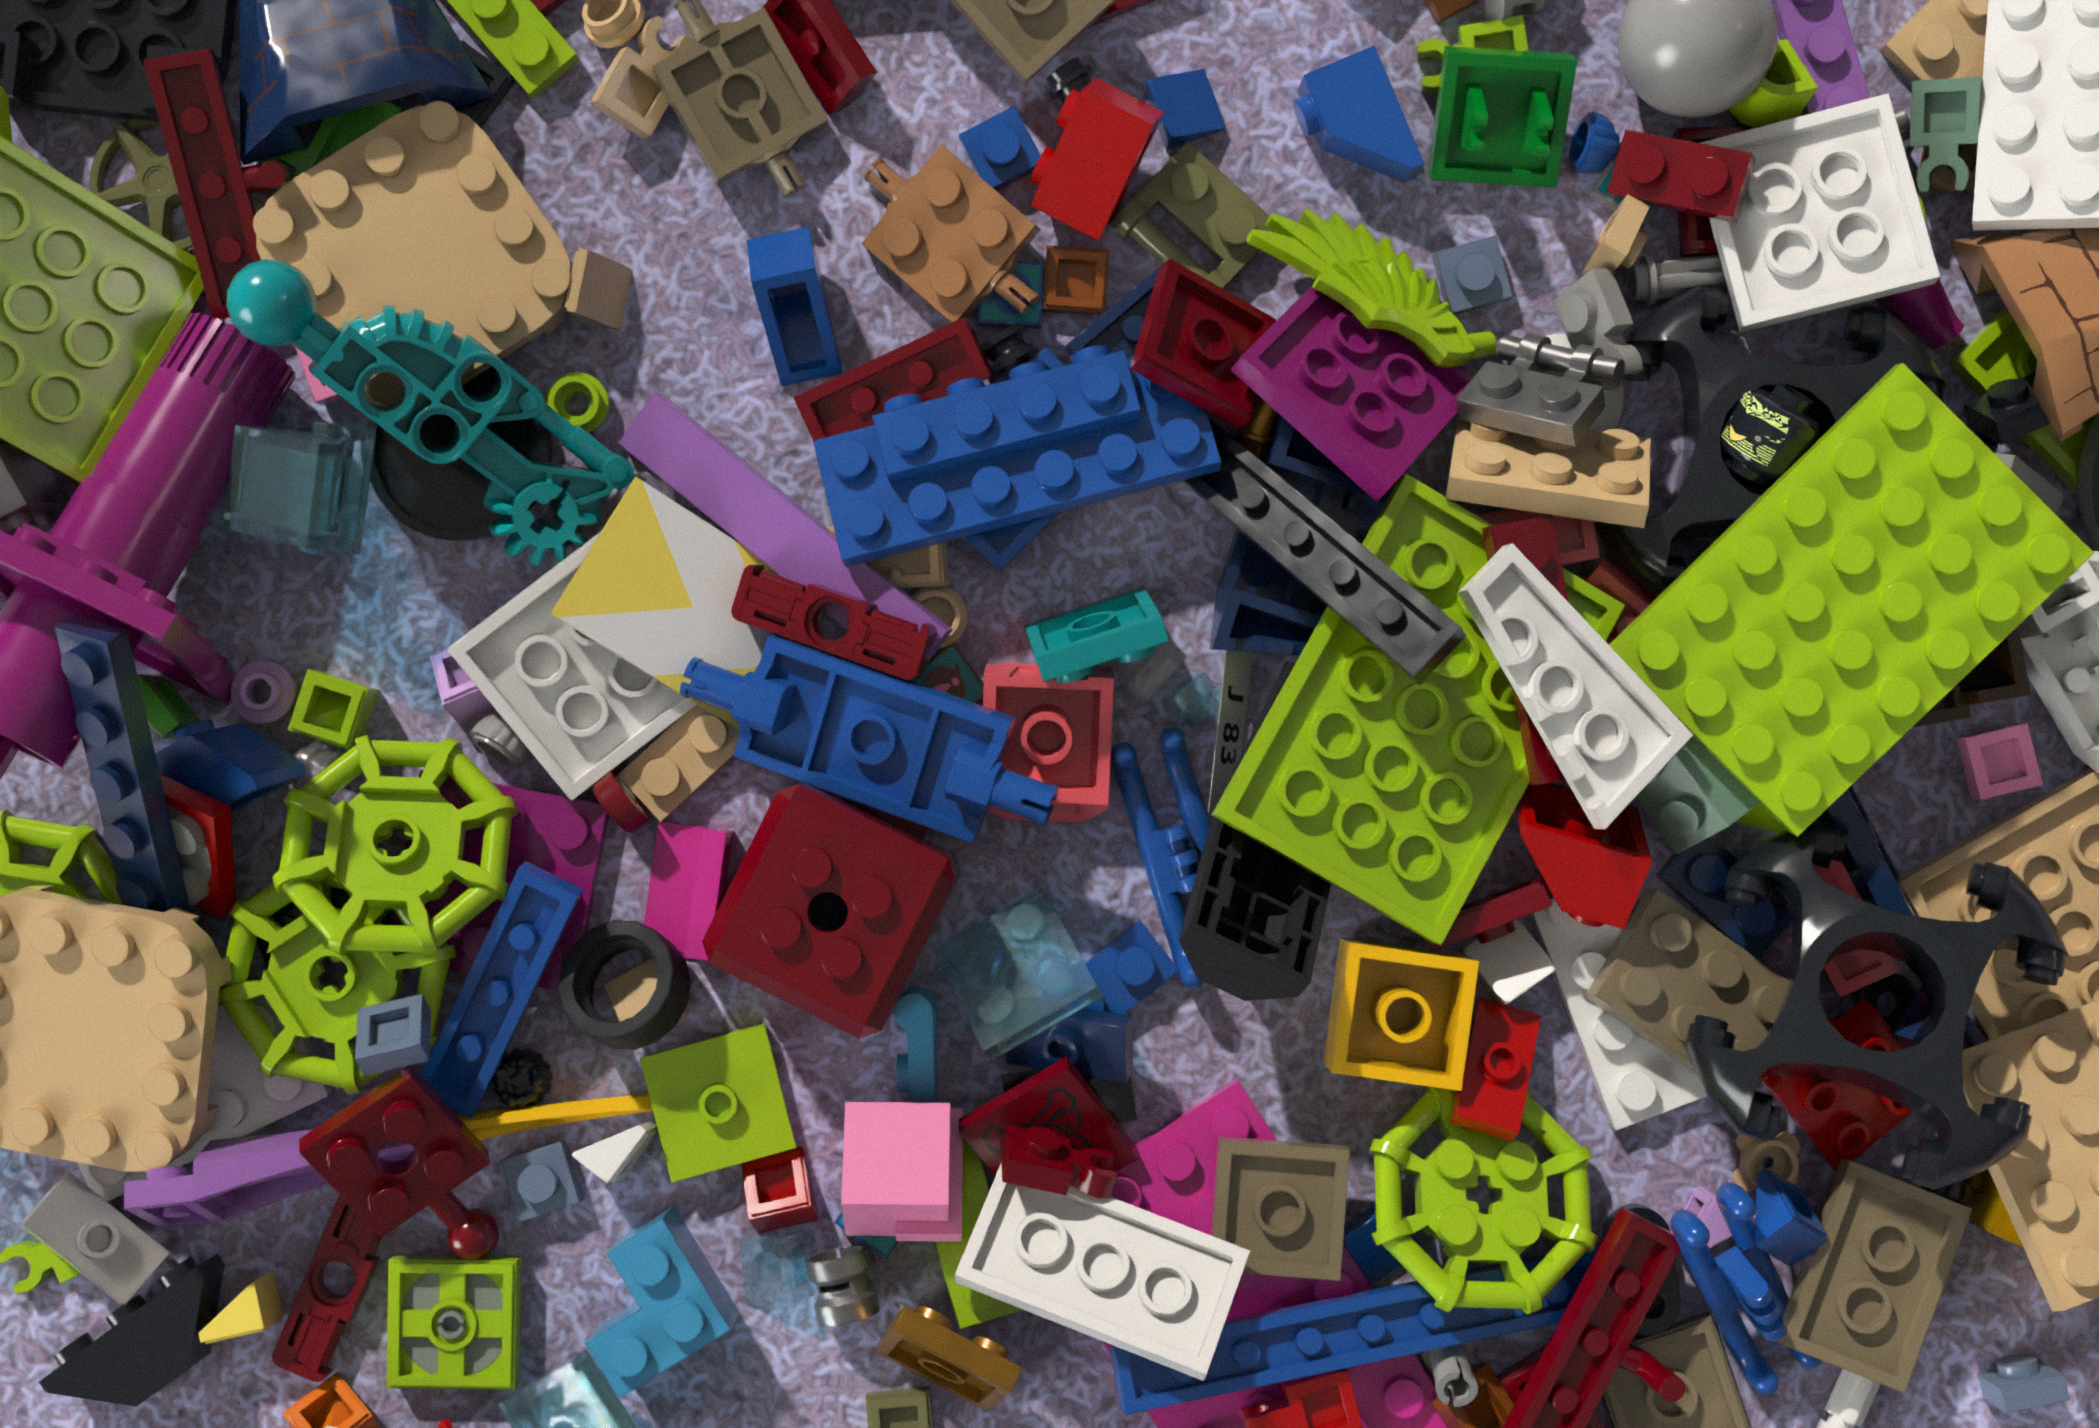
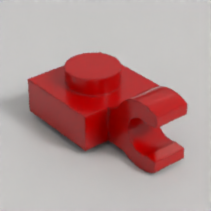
M1347 1368L1284 1381L1282 1386L1286 1400L1261 1401L1240 1408L1245 1428H1363Z

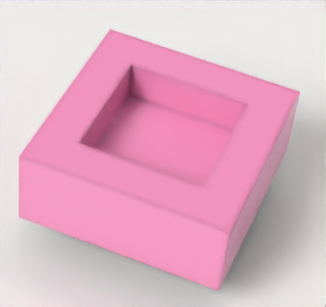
M2016 723L1956 738L1971 800H1984L2043 785L2028 723Z

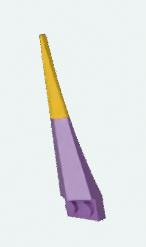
M647 1093L535 1105L525 1108L518 1107L516 1109L479 1111L472 1118L463 1114L456 1115L479 1140L558 1124L651 1112L653 1109L649 1094ZM312 1130L210 1140L193 1160V1175H189V1169L186 1167H160L148 1170L147 1180L124 1182V1209L161 1229L226 1222L282 1199L325 1185L328 1182L306 1161L299 1151V1139ZM391 1142L383 1146L377 1155L387 1161H399L409 1156L414 1148L405 1142Z

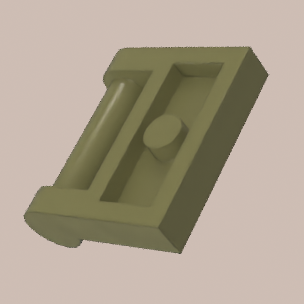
M1188 141L1139 194L1121 209L1110 225L1124 239L1129 235L1132 236L1160 263L1163 262L1165 264L1169 259H1172L1222 289H1225L1260 251V249L1247 243L1246 238L1251 230L1257 229L1273 232L1266 227V221L1270 216ZM1159 205L1221 263L1209 274L1152 222L1147 215Z

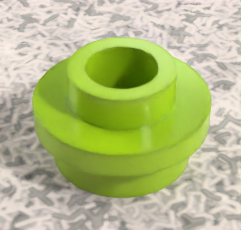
M582 372L567 373L556 379L548 389L545 403L572 425H579L589 434L597 431L605 423L610 411V399L605 387L595 377ZM575 394H585L589 399V408L581 416H572L567 408L569 399Z

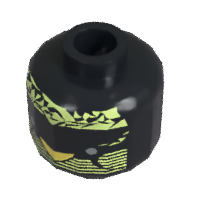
M1778 383L1773 392L1764 389L1746 391L1720 432V444L1726 452L1723 458L1725 464L1738 474L1760 485L1769 486L1773 479L1778 480L1820 437V425L1816 418L1808 412L1813 401L1801 392L1782 383Z

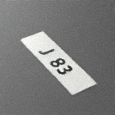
M1226 650L1208 813H1213L1242 754L1253 652Z

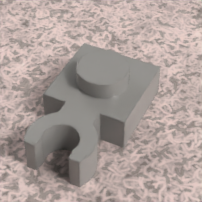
M1611 267L1592 268L1553 300L1572 349H1576L1577 346L1584 344L1601 348L1604 356L1624 360V374L1639 373L1643 370L1640 353L1633 345L1626 343L1622 334L1634 322ZM1597 381L1595 385L1603 386L1604 390L1619 388L1621 382L1618 385Z

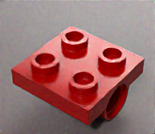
M1865 999L1859 1001L1836 1021L1826 1016L1828 1022L1846 1040L1862 1048L1883 1052H1896L1904 1049L1891 1034L1892 1029L1880 1012ZM1771 1075L1763 1081L1820 1156L1836 1172L1841 1158L1850 1161L1855 1160L1913 1112L1889 1098L1848 1082L1787 1075Z

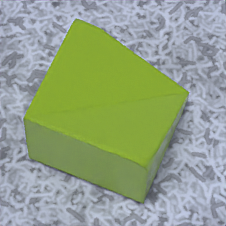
M307 669L288 730L349 750L356 745L355 738L366 735L380 690L323 671Z

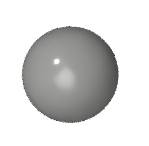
M1629 0L1621 18L1618 31V56L1623 73L1635 93L1647 104L1663 113L1684 118H1700L1727 111L1742 102L1758 87L1772 64L1778 40V22L1772 0Z

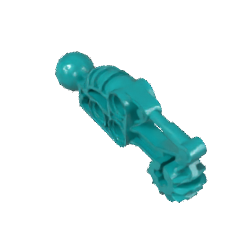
M264 259L246 265L235 274L227 289L226 307L232 324L244 337L260 345L279 347L289 343L293 344L313 360L308 366L313 376L418 456L435 464H447L456 461L460 457L488 478L490 483L484 494L483 504L494 513L505 514L491 522L488 528L494 537H503L511 534L504 546V551L510 557L520 554L528 546L527 556L529 563L532 566H540L544 560L545 549L550 548L551 554L560 563L568 557L562 545L568 539L579 548L588 541L576 529L577 525L593 526L600 522V498L608 496L613 489L627 487L634 478L633 467L627 459L611 452L579 425H572L545 403L543 394L539 389L469 334L459 337L453 333L454 325L447 320L438 324L425 319L424 311L413 308L411 313L395 312L394 306L384 305L382 312L370 319L363 321L361 316L350 322L345 321L338 329L316 312L317 298L312 284L298 268L279 260ZM479 362L488 363L494 368L496 374L492 390L482 396H470L465 393L461 385L464 371L472 364ZM380 372H391L397 375L402 383V392L399 398L386 406L375 405L365 397V385L368 379ZM436 414L447 415L455 423V433L452 439L447 444L439 447L423 443L419 436L423 421L429 416ZM533 418L563 441L562 446L592 469L529 460L490 430L487 425L493 422ZM565 479H568V483L563 488L561 484ZM535 500L544 505L550 502V507L556 514L549 522L540 517L533 522L535 517L528 509L530 504Z

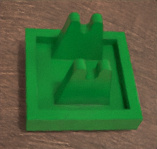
M1445 46L1427 171L1430 180L1557 188L1577 66L1576 57L1573 54Z

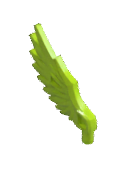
M1306 208L1298 219L1301 224L1272 213L1266 221V227L1273 232L1252 229L1246 238L1248 244L1274 256L1315 280L1312 285L1314 289L1324 293L1347 308L1365 328L1384 329L1401 334L1411 340L1437 367L1455 368L1466 364L1470 359L1490 357L1496 352L1497 340L1492 332L1485 331L1467 334L1463 324L1449 310V303L1445 301L1440 304L1436 279L1432 278L1427 282L1425 270L1418 268L1414 271L1410 257L1406 252H1400L1397 256L1390 239L1387 237L1382 238L1377 243L1363 224L1357 225L1353 231L1338 213H1334L1327 222Z

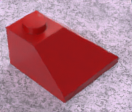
M1529 782L1516 806L1520 835L1561 911L1567 912L1577 922L1587 926L1601 927L1607 924L1625 929L1652 864L1638 808L1627 805L1606 829H1594L1571 788L1555 783L1531 785Z

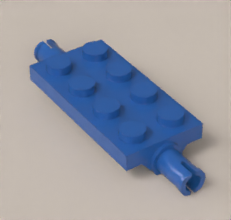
M777 634L767 636L761 661L754 672L749 671L745 676L709 664L697 657L692 658L685 669L683 677L691 679L690 684L681 682L680 695L682 697L693 698L732 712V720L738 721L740 734L733 755L735 758L973 843L979 837L986 812L989 811L991 806L1038 822L1042 826H1046L1052 814L1054 805L1051 802L1057 799L1059 786L1049 785L1005 769L1006 765L1003 758L1016 717L911 680L898 678Z

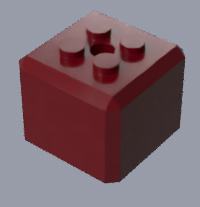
M808 783L798 784L776 792L702 943L709 964L857 1038H862L882 1031L890 1018L961 876V872L954 853L866 811L865 808L835 793ZM832 892L839 895L845 901L848 910L847 919L839 929L824 930L813 922L810 915V906L818 894Z

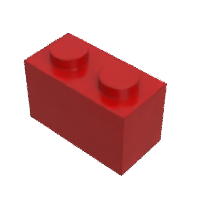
M1097 77L1085 86L1081 92L1072 89L1056 120V125L1064 128L1055 150L1049 147L1045 148L1031 175L1030 182L1039 187L1030 206L1099 241L1111 227V222L1119 211L1164 112Z

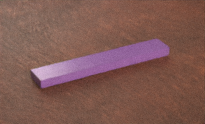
M653 393L618 442L624 449L781 577L806 585V589L808 584H820L876 604L875 610L918 624V629H921L922 624H933L937 632L933 646L928 647L924 654V658L928 662L952 632V628L872 563L865 562L845 568L835 533L662 393ZM837 603L826 605L822 610L848 631L850 620L846 610Z

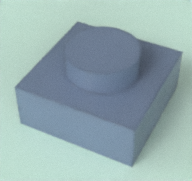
M1496 235L1440 250L1432 255L1444 302L1447 301L1449 303V310L1454 315L1508 301L1513 297Z
M423 994L358 1008L355 1061L364 1076L429 1061L431 1009Z
M565 1139L504 1158L500 1161L518 1222L562 1209L584 1200Z
M2017 1354L2006 1356L1997 1360V1369L1978 1373L1983 1398L2006 1414L2070 1400L2065 1375L2040 1359L2037 1360L2033 1355Z

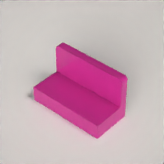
M664 821L658 824L644 925L656 930L671 941L679 952H684L683 958L708 961L702 940L726 894L734 831Z

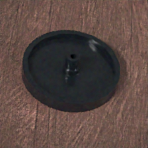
M491 366L462 385L463 391L470 396L487 394L495 384L496 374L494 368ZM436 414L429 416L420 427V439L429 446L439 447L445 445L452 439L455 433V423L447 415ZM369 418L364 445L368 476L378 498L394 517L411 529L440 540L468 542L493 536L488 525L505 514L494 513L483 504L484 494L490 483L488 478L460 457L456 461L447 464H435L421 458ZM535 419L493 422L487 425L490 430L527 459L552 463L551 432ZM537 500L530 504L528 508L529 510H531V508L535 505Z

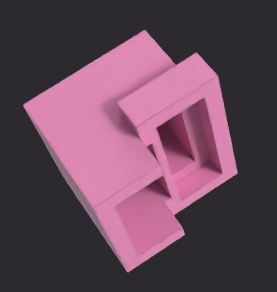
M845 1102L841 1196L845 1236H896V1241L962 1242L963 1136L959 1132V1119L963 1117L964 1108H950V1103Z

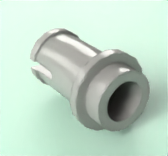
M1471 1342L1421 1352L1425 1365L1433 1372L1436 1394L1443 1404L1448 1405L1450 1401L1448 1388L1451 1390L1454 1407L1467 1405L1474 1400L1478 1393V1384L1470 1364L1473 1355Z

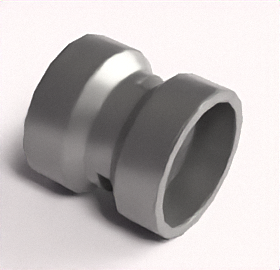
M858 1244L839 1248L841 1258H837L836 1250L832 1249L814 1254L805 1260L808 1280L817 1287L818 1299L814 1304V1309L819 1326L829 1327L850 1324L872 1317L880 1311L877 1291L869 1286L867 1272L871 1267L868 1246Z

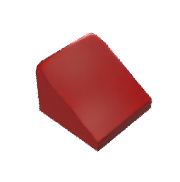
M803 1146L741 1163L748 1219L758 1234L819 1220Z

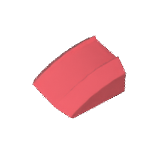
M1003 662L986 664L984 670L983 706L1016 717L1003 758L1006 765L1005 769L1049 785L1059 786L1057 799L1051 802L1054 808L1048 822L1083 823L1107 811L1109 804L1114 689L1113 669L1093 666L1094 671L1080 680L1058 683L1056 678L1043 682L1037 663ZM993 806L989 809V811L1004 820L1032 821Z

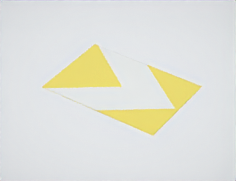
M635 476L550 614L680 693L681 682L689 684L691 682V679L683 677L688 663L694 657L743 676L749 671H755L761 661L767 636L774 633L737 621L731 614L732 605L742 573L747 566L765 565L763 571L777 576L780 575L746 547ZM821 610V612H820V614H819L818 621H819L820 617L822 616V610ZM688 698L739 730L738 721L732 720V712L693 698Z

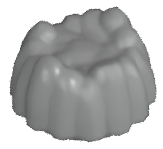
M494 714L480 720L469 733L472 736L473 743L481 751L509 767H521L530 754V750L502 717L498 719Z

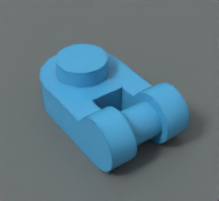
M914 987L903 993L895 1005L894 1011L897 1023L907 1031L908 1054H897V1092L909 1093V1099L912 1103H937V1005L935 997L930 991L925 988Z

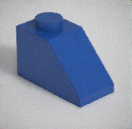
M1375 45L1303 75L1297 91L1300 98L1293 100V107L1298 123L1306 136L1315 133L1322 150L1405 183L1416 178L1424 165V161Z
M809 226L746 240L751 283L781 386L843 373L823 279Z
M212 719L187 725L174 732L177 742L155 753L160 774L229 805L230 812L238 810L308 775L303 762L244 723L215 729Z

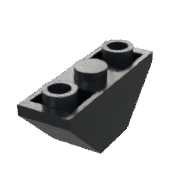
M218 1254L199 1265L192 1256L185 1259L157 1280L164 1290L146 1303L141 1295L138 1294L129 1300L126 1305L120 1306L105 1319L112 1327L109 1331L95 1341L86 1332L56 1353L53 1358L59 1364V1367L38 1383L46 1393L137 1407L211 1353L212 1343H200L198 1333L217 1315L225 1266L224 1262Z

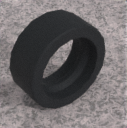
M613 920L592 928L574 943L562 964L558 990L562 1009L578 1030L613 1049L636 1050L658 1042L677 1025L688 1005L691 979L685 958H683L671 941L656 930L638 921ZM630 949H640L652 957L658 968L656 989L648 1004L636 1015L623 1021H610L600 1016L594 1008L592 999L595 980L600 971L617 954Z

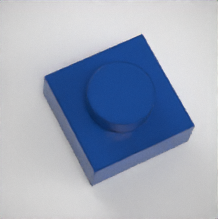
M1015 106L959 134V140L977 175L996 191L1032 173L1041 156Z

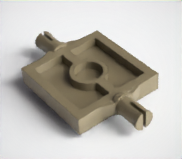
M677 0L673 6L680 14L692 38L680 52L653 65L652 74L715 183L718 185L746 169L766 165L783 193L784 198L792 196L794 190L796 193L807 186V183L803 180L788 153L798 141L826 127L829 120L766 9L763 7L737 22L714 25L700 0Z

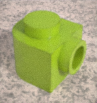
M1788 39L1777 41L1772 64L1762 82L1747 98L1730 108L1729 111L1739 122L1754 128L1799 117L1819 87Z

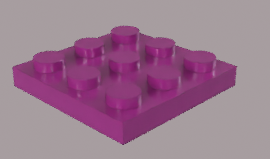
M1312 286L1239 358L1231 369L1235 375L1376 502L1391 488L1457 413L1456 398L1474 377L1463 366L1455 368L1435 366L1411 340L1399 333L1384 329L1365 328L1347 308Z
M420 770L419 777L422 776L424 770ZM451 777L447 778L439 788L441 795L458 810L474 802ZM493 783L504 796L514 798L518 813L512 818L506 883L509 886L511 885L519 866L527 861L584 889L538 985L541 988L559 991L558 985L562 964L574 943L583 937L588 930L609 814L600 802L578 798L571 801L567 796ZM484 827L466 830L462 860L474 863L479 867L481 864ZM406 841L405 850L410 848L413 841ZM456 879L453 880L442 897L424 904L430 918L432 919L469 887ZM495 900L446 941L448 945H454L456 958L450 960L448 970L469 973L503 901ZM393 910L390 925H403Z

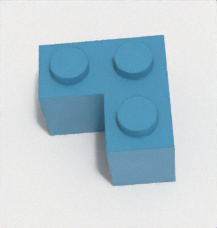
M674 1205L619 1238L608 1250V1257L636 1303L599 1325L585 1342V1345L620 1399L731 1330L740 1312Z

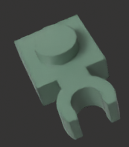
M1982 77L1912 81L1909 147L1929 148V157L1923 161L1917 172V186L1921 193L1931 192L1932 174L1935 170L1944 166L1953 168L1956 173L1955 190L1957 192H1966L1970 183V170L1966 162L1960 158V146L1978 145Z

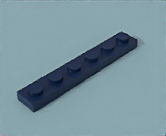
M73 615L54 626L62 656L61 666L67 677L76 713V727L82 738L90 770V784L96 795L104 827L103 837L109 847L117 880L116 889L118 896L125 906L165 912L177 907L191 913L128 631L86 617Z

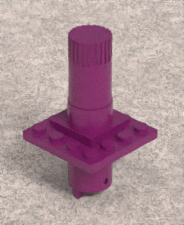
M191 313L91 474L83 478L50 533L48 534L27 523H24L22 528L18 527L14 535L0 528V596L7 599V602L0 611V780L18 751L63 770L82 739L76 727V713L67 677L61 666L62 656L54 626L73 615H79L126 629L135 662L228 706L231 700V685L234 679L225 668L228 659L211 649L213 643L195 632L197 625L178 614L181 608L169 600L167 596L201 541L199 538L296 377L295 371L292 370L293 368L282 357H279L275 351L244 337L235 326L206 314Z

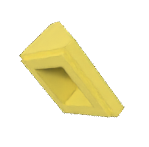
M274 1270L268 1271L249 1284L198 1333L200 1343L205 1342V1344L262 1332L278 1321L283 1315Z

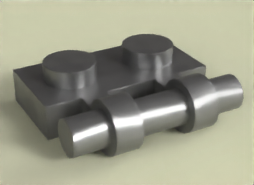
M1532 333L1526 334L1523 338L1504 335L1498 343L1497 357L1500 360L1513 363L1507 365L1487 361L1456 398L1459 420L1575 447L1605 408L1604 387L1595 384L1597 381L1618 385L1624 375L1625 362L1623 359L1604 356L1603 350L1598 347L1581 344L1576 349L1552 345L1549 337ZM1549 370L1563 373L1564 375L1563 377L1544 374L1543 372Z

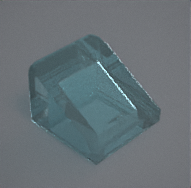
M814 1229L739 1238L746 1302L798 1303L818 1294L816 1285L808 1280L805 1260L808 1257L817 1254Z

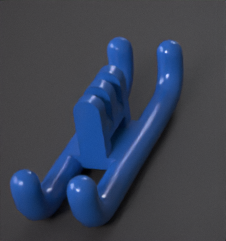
M1168 727L1161 733L1160 746L1183 823L1159 830L1134 746L1127 742L1116 744L1111 751V760L1178 975L1184 986L1190 989H1197L1205 982L1197 979L1179 942L1185 918V911L1179 892L1186 893L1192 891L1206 836L1211 824L1185 742V734L1177 727Z
M1727 1182L1718 1188L1716 1201L1735 1241V1246L1713 1258L1707 1245L1710 1239V1232L1698 1216L1689 1210L1681 1209L1673 1214L1671 1230L1732 1356L1753 1387L1763 1395H1770L1778 1389L1779 1379L1751 1338L1737 1308L1740 1307L1766 1340L1777 1341L1782 1339L1787 1333L1783 1314L1789 1298L1769 1254L1760 1250L1756 1244L1755 1222L1753 1220V1216L1756 1213L1754 1200L1741 1186ZM1788 1347L1797 1361L1805 1368H1817L1822 1363V1360Z

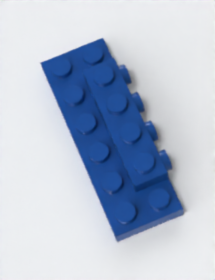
M1095 345L1076 352L1072 356L1073 364L1048 370L1044 362L1024 363L1010 371V380L985 386L984 381L980 378H967L951 384L946 390L948 396L922 402L921 396L917 394H905L894 397L884 404L885 412L872 415L874 425L814 440L813 444L841 559L846 568L1220 471L1221 460L1207 411L1131 370L1130 366L1133 358L1127 359L1124 350L1110 354L1107 346Z

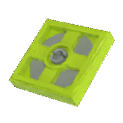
M393 1255L389 1258L386 1388L515 1390L520 1384L522 1256H486L478 1260H465L457 1255Z

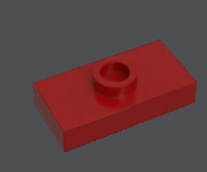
M1481 997L1476 1001L1472 1011L1462 1091L1456 1090L1449 1123L1509 1141L1515 1139L1520 1131L1541 1015Z

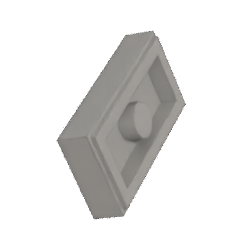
M65 1172L19 1223L20 1226L120 1305L127 1304L170 1254L169 1251L71 1172Z

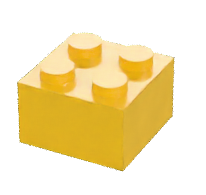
M1340 937L1323 1064L1331 1073L1462 1091L1479 961L1464 954L1436 950L1430 952L1429 949Z

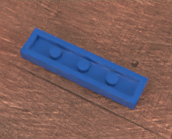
M527 861L519 866L431 1051L429 1061L426 1062L420 1075L451 1109L470 1118L479 1110L584 889Z

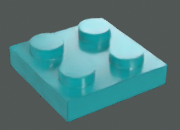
M1144 586L1024 625L1043 682L1056 678L1058 683L1077 681L1090 675L1094 671V665L1116 658L1121 663L1138 661L1152 655L1156 651V645L1169 641L1162 616Z

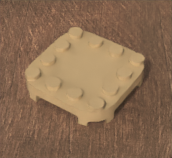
M433 101L425 106H417L387 119L285 183L266 201L265 206L256 213L253 219V229L256 233V249L261 260L284 261L298 268L312 284L317 298L316 312L338 329L345 321L350 322L361 316L363 321L370 319L382 312L384 305L394 306L395 312L411 313L413 308L424 311V318L438 324L447 320L454 325L453 333L459 337L469 334L502 360L505 356L507 357L543 332L549 337L565 321L566 309L564 306L570 285L572 266L560 237L488 135L469 116L456 111L453 106L443 101ZM480 362L470 365L462 375L461 385L484 372L491 365ZM391 372L374 374L365 385V397L369 402L380 406L392 404L399 398L402 392L400 378Z
M53 885L27 886L0 896V1148L125 1172H142L165 1167L188 1152L200 1137L212 1128L219 1105L208 1104L219 989L221 986L232 981L230 957H220L211 937L195 923L199 918L198 915L177 907L165 912L119 905L52 893Z

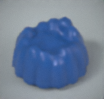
M1592 111L1588 112L1579 121L1574 131L1569 151L1570 164L1575 173L1591 174L1603 171L1619 152L1621 145L1619 135L1615 132L1613 123L1604 115Z

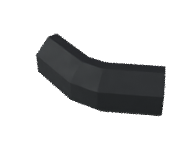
M1286 661L1225 790L1295 665L1294 662ZM1214 817L1206 836L1179 937L1181 947L1197 979L1244 1001L1299 997L1311 982L1331 884Z

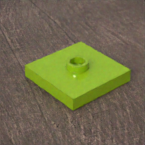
M765 1023L640 1056L639 1059L671 1183L796 1148Z

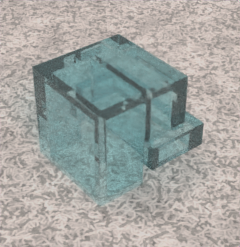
M314 423L313 430L294 427L235 425L223 528L298 546V551L314 555H360L377 429L359 425Z

